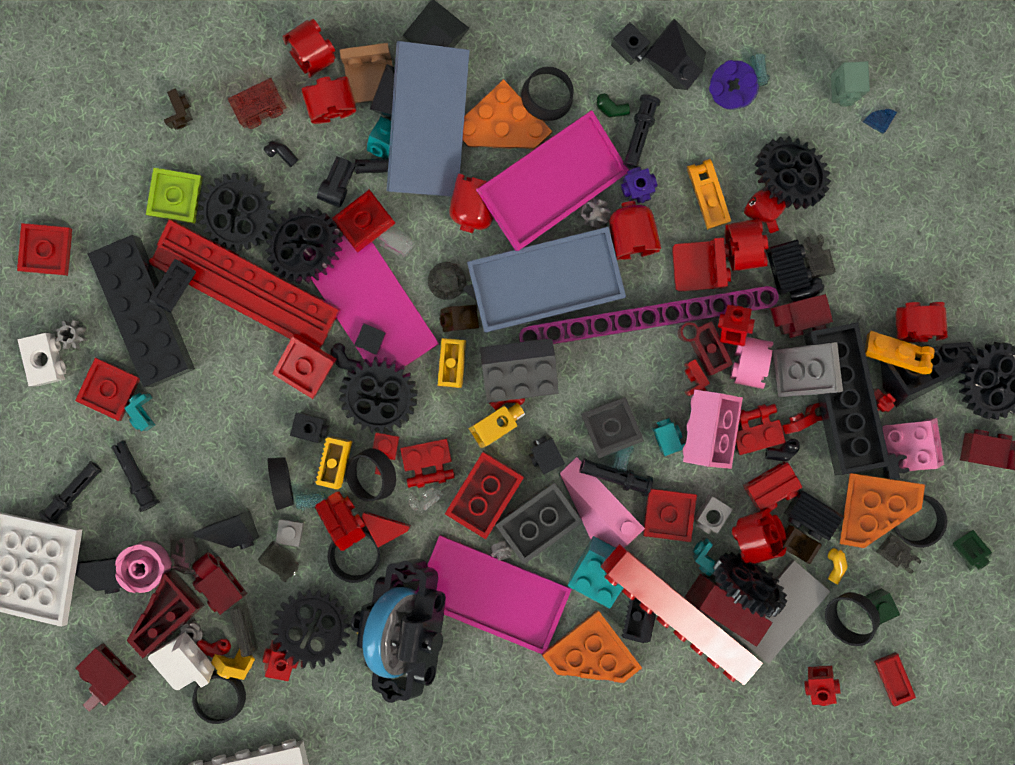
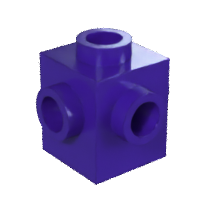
M637 167L627 171L628 175L624 177L621 184L624 197H628L629 201H637L638 204L651 200V196L655 193V188L657 187L655 175L653 173L650 174L648 168L641 170V167ZM642 180L644 187H638L636 181Z

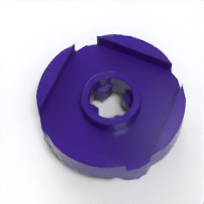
M728 60L720 65L713 73L709 86V91L714 101L728 110L749 106L759 91L756 71L743 61ZM736 79H739L738 85L740 86V89H734L731 92L729 90L730 81H735Z

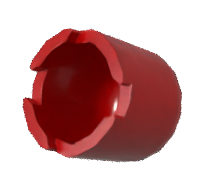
M458 173L449 208L451 219L461 225L459 230L474 233V229H487L494 217L476 191L477 188L487 181L474 177H467L464 180L465 175Z
M635 201L622 203V208L613 212L609 219L610 234L617 260L631 259L630 254L641 253V257L660 252L661 244L652 210L645 205H636Z

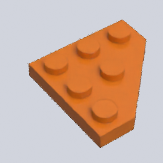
M503 79L464 116L462 141L467 147L535 149L553 131L542 120L532 116L526 110L522 98Z
M850 473L840 544L865 548L921 510L925 484Z
M598 610L542 653V656L557 675L562 676L569 675L624 683L642 669Z

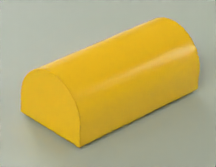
M441 339L437 386L462 388L467 340Z

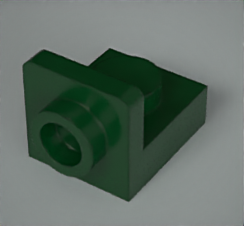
M974 530L953 543L954 548L968 563L967 567L970 571L974 568L981 570L990 563L988 559L991 557L992 552Z

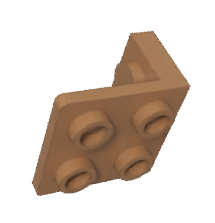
M388 43L340 49L341 60L345 67V75L349 79L355 103L373 101L386 64L393 66Z

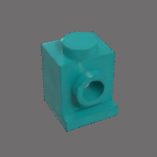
M670 418L656 422L657 427L652 429L662 455L667 456L683 450L686 443H680L679 439H682L683 436L679 426H674Z

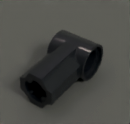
M336 156L327 179H324L319 187L317 199L340 208L347 195V186L356 165L347 159Z

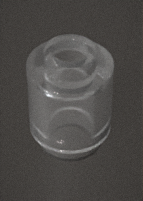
M394 226L378 237L381 241L380 246L398 257L407 258L415 244L411 240V236Z

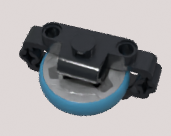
M412 559L389 564L386 569V576H380L375 582L372 602L363 605L361 611H357L351 620V629L354 632H358L357 647L363 649L365 666L373 672L372 687L376 692L381 693L384 700L388 703L399 700L407 701L421 696L424 685H431L436 676L438 655L443 645L441 633L446 596L444 592L437 590V571L428 567L423 559ZM420 580L418 592L404 587L403 582L409 583Z

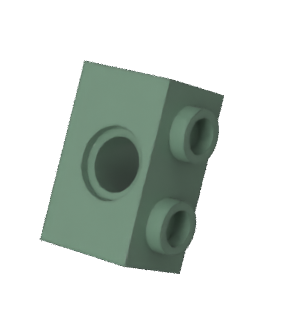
M868 61L844 62L831 74L832 103H840L841 107L852 106L870 91Z

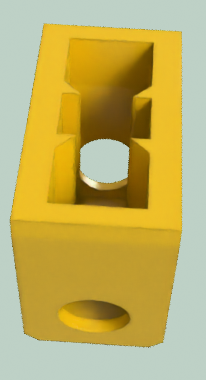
M518 403L508 409L503 406L468 429L480 448H483L516 428L517 424L515 421L523 417L525 413ZM501 418L504 423L501 427L497 424V419Z

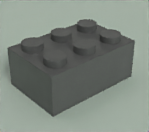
M552 338L480 347L487 403L559 394Z
M553 480L500 518L495 526L521 562L525 564L583 521Z

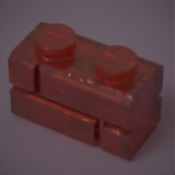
M272 78L228 98L240 125L249 129L258 127L262 124L261 120L267 117L271 119L279 117L283 114L282 110L287 108Z

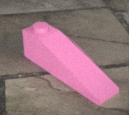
M576 457L560 472V475L590 539L595 536L615 548L619 544L626 547L645 528L596 477L579 473L581 461Z

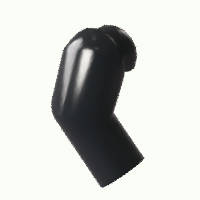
M272 140L264 147V151L269 157H274L278 153L289 167H292L299 160L282 143Z
M819 277L812 278V281H809L810 286L790 291L792 302L812 298L822 293L825 287L822 284V279Z
M335 343L330 350V355L337 359L335 364L341 369L356 371L355 364L359 363L361 365V361L347 357L345 346L341 343Z
M791 438L779 449L766 448L765 459L789 461L798 453L800 442L797 439Z

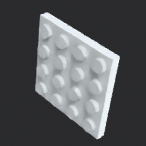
M0 512V612L61 627L68 624L82 529Z

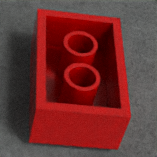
M483 450L446 510L445 515L487 539L522 482L524 475Z

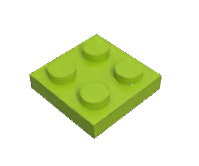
M153 168L146 215L195 224L203 177L201 175Z

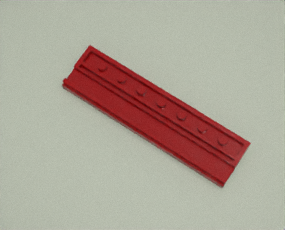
M172 219L168 220L157 243L158 247L153 258L149 260L150 265L165 273L174 259L180 261L196 271L189 284L191 287L289 339L298 334L320 349L341 310Z

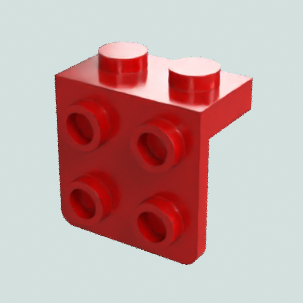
M714 238L706 242L675 244L672 247L675 289L678 292L721 289L728 286V282L731 281L730 268H726V258H729L728 243L725 244L724 238Z

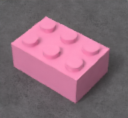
M694 390L690 403V419L687 423V440L683 447V462L707 467L732 469L742 397Z

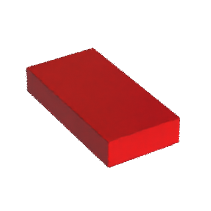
M895 652L874 661L890 702L894 707L916 698L898 653Z

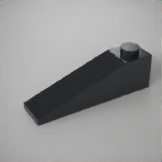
M970 342L932 347L935 353L934 358L931 359L933 368L930 374H920L880 361L883 389L896 399L893 402L896 408L926 394L961 375L960 371L967 370L964 362L971 363L972 360L969 355H978ZM915 357V360L921 361L920 358Z

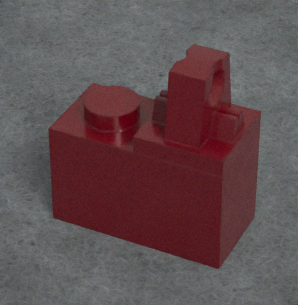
M104 643L96 647L75 668L79 672L80 678L92 685L89 688L92 696L83 704L89 712L99 703L106 706L137 677Z

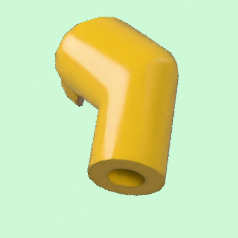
M832 548L828 552L827 557L833 561L834 568L827 579L838 585L848 565L845 553L842 550L838 551L836 548Z

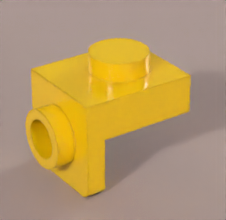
M240 647L234 659L215 654L211 664L217 669L216 673L223 678L229 679L233 677L244 680L255 658L246 648Z

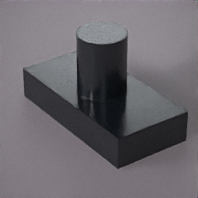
M174 259L149 298V301L171 313L195 276L196 271Z

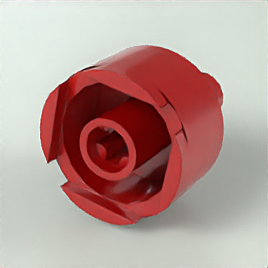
M314 19L304 21L282 36L285 45L290 43L292 46L290 54L305 74L308 73L309 78L333 64L334 59H336L334 46L329 39H323L319 33L321 29Z
M347 76L332 81L330 77L319 78L316 80L317 85H310L301 89L309 118L313 124L331 122L330 119L339 116L340 119H343L357 111Z
M761 219L734 222L725 226V243H728L729 246L728 262L732 271L767 266V256L764 250L768 249L767 235H762L763 225Z
M920 302L906 303L905 307L897 308L895 312L897 339L908 343L928 342L934 336H936V341L948 338L947 314L944 302L929 303V306H921Z
M770 509L740 517L736 526L732 528V535L738 541L741 556L745 563L751 562L756 564L782 557L786 553L787 547L783 548V541L786 540L784 527L777 515L772 516L770 514Z

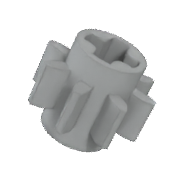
M592 198L591 202L585 203L581 210V216L586 219L584 225L600 229L601 225L608 223L611 216V211L607 208L608 202Z
M73 320L71 325L68 321H62L63 326L60 329H55L58 332V338L55 341L63 342L64 349H69L71 344L73 348L79 349V343L87 341L83 333L87 329L79 328V321ZM69 331L74 334L73 338L68 335Z

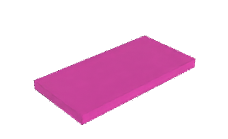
M591 110L484 183L476 191L514 250L519 251L626 175L629 170L623 165L622 158Z
M343 235L341 237L343 241L338 243L342 251L335 252L339 260L331 261L334 268L327 266L325 268L327 275L320 272L318 281L313 276L311 280L326 302L341 309L337 319L354 345L363 323L386 333L377 355L355 346L363 359H367L372 364L374 357H377L379 363H382L386 357L387 364L391 365L395 360V368L398 369L401 366H407L439 345V342L374 243L371 242L357 253ZM316 254L310 258V261L315 258Z
M439 535L428 562V567L435 569L438 573L437 590L444 592L446 596L444 615L540 654L548 649L572 588L507 561L498 560L497 557H492L487 553L443 535Z

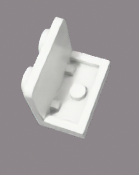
M186 632L154 650L148 657L152 665L175 690H180L193 681H196L200 687L207 685L215 668Z

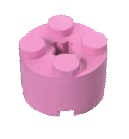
M747 337L745 346L736 345L734 355L739 356L738 363L734 362V365H732L730 379H734L735 384L764 389L765 383H762L761 380L768 376L773 351L768 348L773 346V342Z
M151 541L137 543L123 550L117 557L115 563L116 580L128 592H149L159 586L164 573L171 570L172 561L167 551L161 545ZM143 564L145 565V571L141 569Z

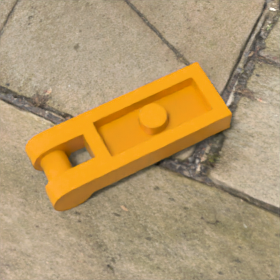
M711 159L704 160L703 164L697 166L695 164L687 166V172L707 230L730 223L731 218ZM706 173L708 179L701 181L699 175Z
M870 331L867 334L864 349L867 357L920 374H930L932 372L933 364L931 359L934 358L935 353L932 347H920L874 331ZM915 357L920 358L921 361L915 360Z

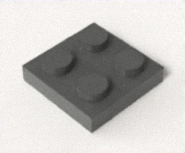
M626 397L581 414L598 458L644 441Z

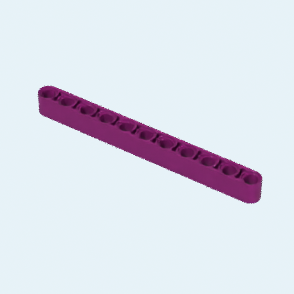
M765 286L532 325L521 330L519 340L520 342H525L523 334L526 331H533L537 336V340L549 339L547 330L550 327H556L560 331L559 338L552 340L554 345L720 317L721 313H726L727 304L738 306L737 298L739 295L744 296L747 300L745 308H750L752 311L763 310L776 305L779 295L775 288ZM762 292H767L770 295V302L768 304H764L761 301L760 295ZM716 299L723 302L724 308L721 312H717L713 308V302ZM692 303L700 307L698 316H693L689 311ZM668 307L674 308L677 312L674 320H669L665 315ZM644 311H649L653 314L654 318L651 324H646L642 321ZM626 315L630 319L628 328L619 326V316ZM597 319H602L606 322L607 328L604 332H598L595 329L594 323ZM574 323L581 324L583 326L582 335H573L570 331L571 325Z

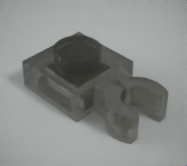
M820 234L816 237L817 245L811 243L810 237H806L804 247L810 253L806 254L805 262L811 271L812 278L834 274L836 271L830 249H822L824 244L823 236Z
M891 533L876 551L898 568L901 565L905 571L911 574L914 571L909 568V563L911 561L921 563L920 558L909 553L912 549Z

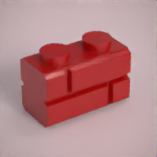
M783 461L747 482L743 487L757 510L770 509L772 511L778 506V501L784 498L790 500L799 494L797 490L801 489L802 485L790 464Z
M335 492L327 500L324 499L316 504L315 509L333 542L341 551H344L352 546L353 543H357L365 538L366 534L362 528L366 525L359 514L354 515L352 510L355 506L349 496L344 498L340 492Z

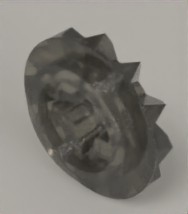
M451 262L437 264L430 270L428 276L430 291L436 297L443 300H451L458 297L463 292L466 284L463 270L457 264ZM441 272L446 274L447 277L456 275L450 281L452 290L445 284L437 286L443 280Z

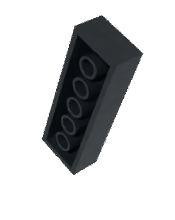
M130 235L87 253L143 388L154 387L195 370L172 312L169 313L149 301L159 281L152 265L149 263L150 259L141 238Z
M859 323L810 331L805 334L806 346L836 342L838 345L843 392L817 394L834 475H845L890 466Z

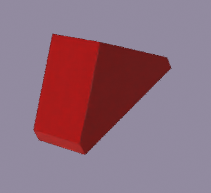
M366 511L362 515V519L377 547L410 530L411 525Z

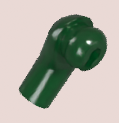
M602 93L598 95L596 105L607 117L630 115L629 103L616 105L609 98L608 94Z

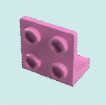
M930 418L920 422L884 425L882 427L887 452L907 456V459H901L898 462L900 468L907 467L909 471L938 469L944 465L937 418Z

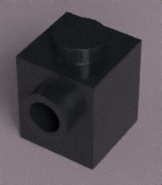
M631 22L613 38L611 46L630 65L635 61L640 63L644 59L643 56L650 45V41Z
M296 412L290 436L320 443L322 438L326 439L328 435L329 425H326L327 419Z
M545 435L533 441L535 446L531 447L533 453L529 454V457L534 467L540 466L543 474L565 464L552 437L547 439Z

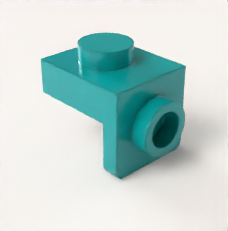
M380 117L369 134L366 150L377 157L389 158L390 120Z
M136 394L129 399L130 404L124 408L131 417L129 418L130 423L137 430L148 431L155 426V423L142 407V405L153 398L151 394Z
M706 538L703 542L699 541L694 547L693 553L695 554L693 558L700 565L699 569L706 575L711 576L715 571L713 567L716 561L706 555L713 546L711 540Z

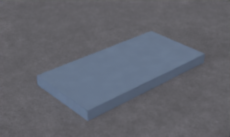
M397 41L387 191L439 196L453 195L461 166L469 50Z
M609 227L525 247L519 251H508L467 262L485 333L626 298Z

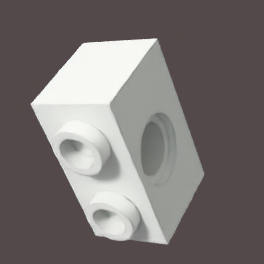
M43 333L17 339L28 386H41L65 380L66 366L60 359L59 351L61 350L60 342L55 341L57 339L55 334ZM44 353L48 358L45 365L41 363V356Z

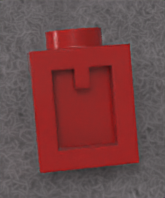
M696 359L685 363L687 368L684 370L685 375L691 383L694 381L696 385L684 391L685 394L691 396L692 394L694 395V390L707 391L705 387L710 382Z

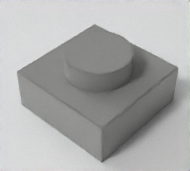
M279 519L276 543L301 546L304 522Z

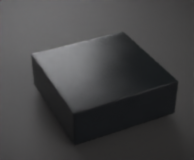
M363 323L355 346L377 355L386 333Z

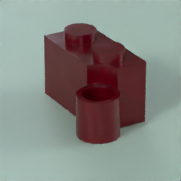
M826 294L770 308L774 326H779L781 335L789 334V338L803 335V330L812 328V331L826 329V324L833 322Z
M712 321L699 327L691 322L682 324L679 327L678 337L683 342L691 343L707 376L714 375L734 365L723 343L720 342V337ZM685 326H690L694 330V336L691 339H687L683 335Z
M974 429L973 433L965 432L960 460L1015 470V441H1012L1013 436L997 433L996 438L989 436V431Z
M206 552L192 563V568L195 571L193 576L196 579L192 582L194 588L206 596L208 606L214 612H218L219 615L248 594L219 556L215 558L213 554Z

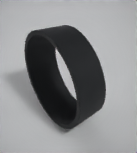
M542 67L534 71L525 81L521 91V98L524 107L532 116L544 121H553L562 118L570 110L574 88L572 81L562 70L554 67ZM540 74H550L559 77L569 89V101L563 107L554 110L538 106L532 100L529 93L530 80Z
M374 448L365 449L354 456L347 465V483L353 494L359 499L367 502L387 498L394 491L396 486L395 468L388 456L382 451ZM360 457L371 460L380 471L382 488L377 496L369 494L358 480L357 462Z
M268 458V472L276 510L294 505L286 458Z
M924 495L923 500L931 504L937 517L933 532L925 539L913 541L904 538L900 534L898 526L893 528L905 543L913 547L924 548L937 543L947 528L945 509L936 499Z
M364 532L365 536L370 538L376 546L377 560L373 568L365 574L350 575L342 571L335 560L336 544L332 541L329 546L327 555L329 567L339 579L345 582L358 583L365 581L375 573L379 566V547H377L372 536Z
M844 593L830 601L825 609V620L829 630L837 639L851 646L868 644L874 637L880 624L879 613L875 605L868 598L858 593ZM850 600L860 605L868 613L872 621L873 631L868 634H858L846 628L837 614L838 601Z
M216 670L213 671L211 679H223L229 682L236 690L238 704L235 712L226 719H214L203 713L197 702L198 683L193 693L192 703L196 714L202 720L212 724H221L233 719L241 712L246 701V692L240 679L233 677L229 679L223 678L216 673Z

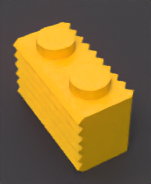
M331 436L325 439L326 443H324L325 448H323L321 466L318 467L320 471L317 472L318 476L315 483L328 488L340 489L343 484L353 441Z

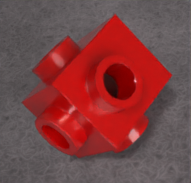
M727 304L726 313L720 314L718 328H722L720 342L745 346L747 333H753L755 319H750L752 309Z
M271 642L270 648L265 649L262 660L265 663V677L289 681L292 668L296 669L298 662L292 666L293 658L291 657L284 661L286 652L277 653L281 645Z
M832 665L808 667V681H804L806 696H811L812 705L828 706L830 704H837L836 694H841L839 679H834Z

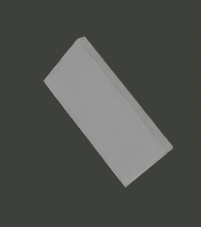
M793 559L776 578L780 581L778 585L784 587L782 592L787 594L785 598L787 600L786 606L776 617L771 616L768 618L766 616L773 623L758 646H754L731 631L768 664L831 592Z

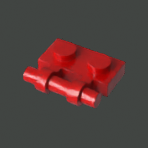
M766 404L758 405L757 409L749 411L741 410L739 419L741 430L737 431L735 444L738 455L786 443L780 420L770 421L769 415L777 413L775 404L767 406ZM760 418L762 424L749 427V420Z
M447 438L400 448L405 472L415 471V477L406 479L408 488L415 486L422 488L425 487V484L439 482V484L446 483V480L455 478L453 469L444 471L443 464L452 462ZM436 467V473L423 475L422 468Z

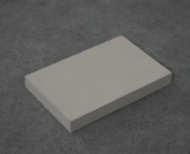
M837 342L773 350L778 397L843 392Z

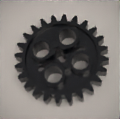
M790 136L785 141L782 137H779L776 141L772 139L757 155L758 160L755 166L758 169L755 171V174L761 176L757 182L766 185L762 190H769L771 192L769 198L771 199L775 196L778 198L777 204L784 201L786 208L793 204L795 210H798L801 206L807 209L810 205L813 207L817 202H820L829 190L827 185L831 180L827 177L830 172L824 170L828 164L820 162L823 156H816L814 154L816 148L808 149V142L801 145L799 138L792 142Z
M233 173L232 178L228 174H223V181L220 178H214L216 186L207 184L206 186L210 192H202L201 195L206 200L198 202L199 205L204 207V210L197 212V214L204 215V219L199 221V224L207 225L203 232H211L210 240L213 241L218 238V244L223 246L226 243V248L232 250L234 245L236 251H242L243 245L246 250L251 249V243L259 246L258 238L266 240L267 236L264 232L273 231L268 224L276 223V220L270 217V214L277 213V210L270 209V205L274 204L275 200L267 199L271 192L262 191L265 186L264 183L256 186L257 178L255 177L248 181V174H242L241 178H239L238 173ZM226 191H229L233 196L230 204L224 200ZM240 191L243 192V196L241 197V199L239 195ZM249 197L254 198L256 202L253 210L247 206ZM234 208L241 212V216H237L233 212ZM222 214L228 220L225 227H222L219 223V217ZM245 220L251 225L249 233H245L242 230V223ZM233 226H234V229H235V232H234V233H232V231H231Z
M307 207L305 213L301 208H298L296 215L289 211L288 219L281 216L283 223L281 225L274 223L277 230L269 232L273 239L266 240V243L271 246L265 250L270 255L267 261L272 264L271 268L280 277H285L289 282H292L294 279L298 284L302 282V279L309 284L312 276L318 281L320 272L327 275L325 268L327 266L334 268L331 261L339 260L335 252L342 251L338 243L342 242L343 239L338 235L341 231L336 226V222L332 218L330 219L327 213H322L319 209L313 211L310 207ZM295 231H298L297 234L292 237L293 233ZM320 232L318 237L314 238L316 233ZM294 253L293 256L290 259H288L289 255ZM316 254L315 258L310 261V258Z
M1004 342L986 343L985 349L977 348L978 355H969L972 360L971 363L964 362L967 370L960 371V374L964 375L965 378L958 381V383L964 385V388L959 390V393L966 395L963 397L962 402L969 403L967 409L973 410V414L986 419L999 420V417L1007 418L1008 412L1015 414V346Z
M374 357L372 364L367 359H364L363 367L356 363V371L349 369L347 373L349 377H344L342 380L345 385H342L339 391L344 394L340 395L339 401L345 403L341 409L349 410L346 418L354 417L353 425L359 422L362 423L361 430L370 426L371 433L374 432L375 428H379L380 433L383 434L384 427H387L390 432H393L394 424L401 428V419L408 422V414H414L412 406L417 405V399L413 397L417 396L418 390L412 388L415 387L416 382L408 381L411 378V373L403 374L405 366H401L398 369L395 368V360L389 365L387 364L386 357L382 363H379L377 357ZM369 378L375 384L368 386L364 384L363 380ZM395 383L399 388L397 390H390L386 385ZM376 393H381V398H376ZM367 401L371 406L364 408L360 406L359 402ZM390 405L394 408V411L386 412L382 407Z
M733 552L721 555L715 563L713 575L717 576L715 581L722 584L719 588L728 592L726 596L733 597L735 604H742L743 610L749 608L751 614L757 612L760 617H763L765 614L770 618L771 616L776 617L786 606L787 600L785 598L787 594L782 592L784 587L778 585L780 582L778 579H773L772 572L765 571V566L760 567L758 563H745L740 553L736 556Z
M308 589L306 595L303 596L301 591H298L297 599L291 595L288 597L289 605L285 602L281 603L280 606L284 611L277 610L275 612V615L280 619H275L271 623L277 626V629L272 630L271 634L278 635V638L272 643L281 645L277 653L286 652L284 661L290 657L293 658L292 666L300 661L301 669H304L307 663H309L311 670L316 667V662L321 667H324L325 659L332 663L334 661L332 654L336 656L342 654L338 647L345 648L347 646L342 639L350 637V634L344 632L345 629L350 627V624L343 622L348 617V614L341 615L340 612L344 606H335L337 598L330 602V593L321 597V592L318 590L315 596H312L311 590ZM300 608H308L311 612V617L308 619L303 618L299 612ZM317 610H321L319 619L313 627V630L316 632L309 636L304 649H301L300 645L308 632L307 627L313 622ZM323 618H329L332 621L331 629H325L322 626L321 620ZM289 630H298L300 640L294 641L290 639ZM316 639L321 642V651H314L311 648V640Z

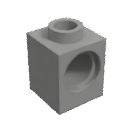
M708 495L694 519L699 522L697 527L709 534L712 530L718 534L733 509L713 496ZM710 510H716L717 518L712 522H708L706 519L707 513Z

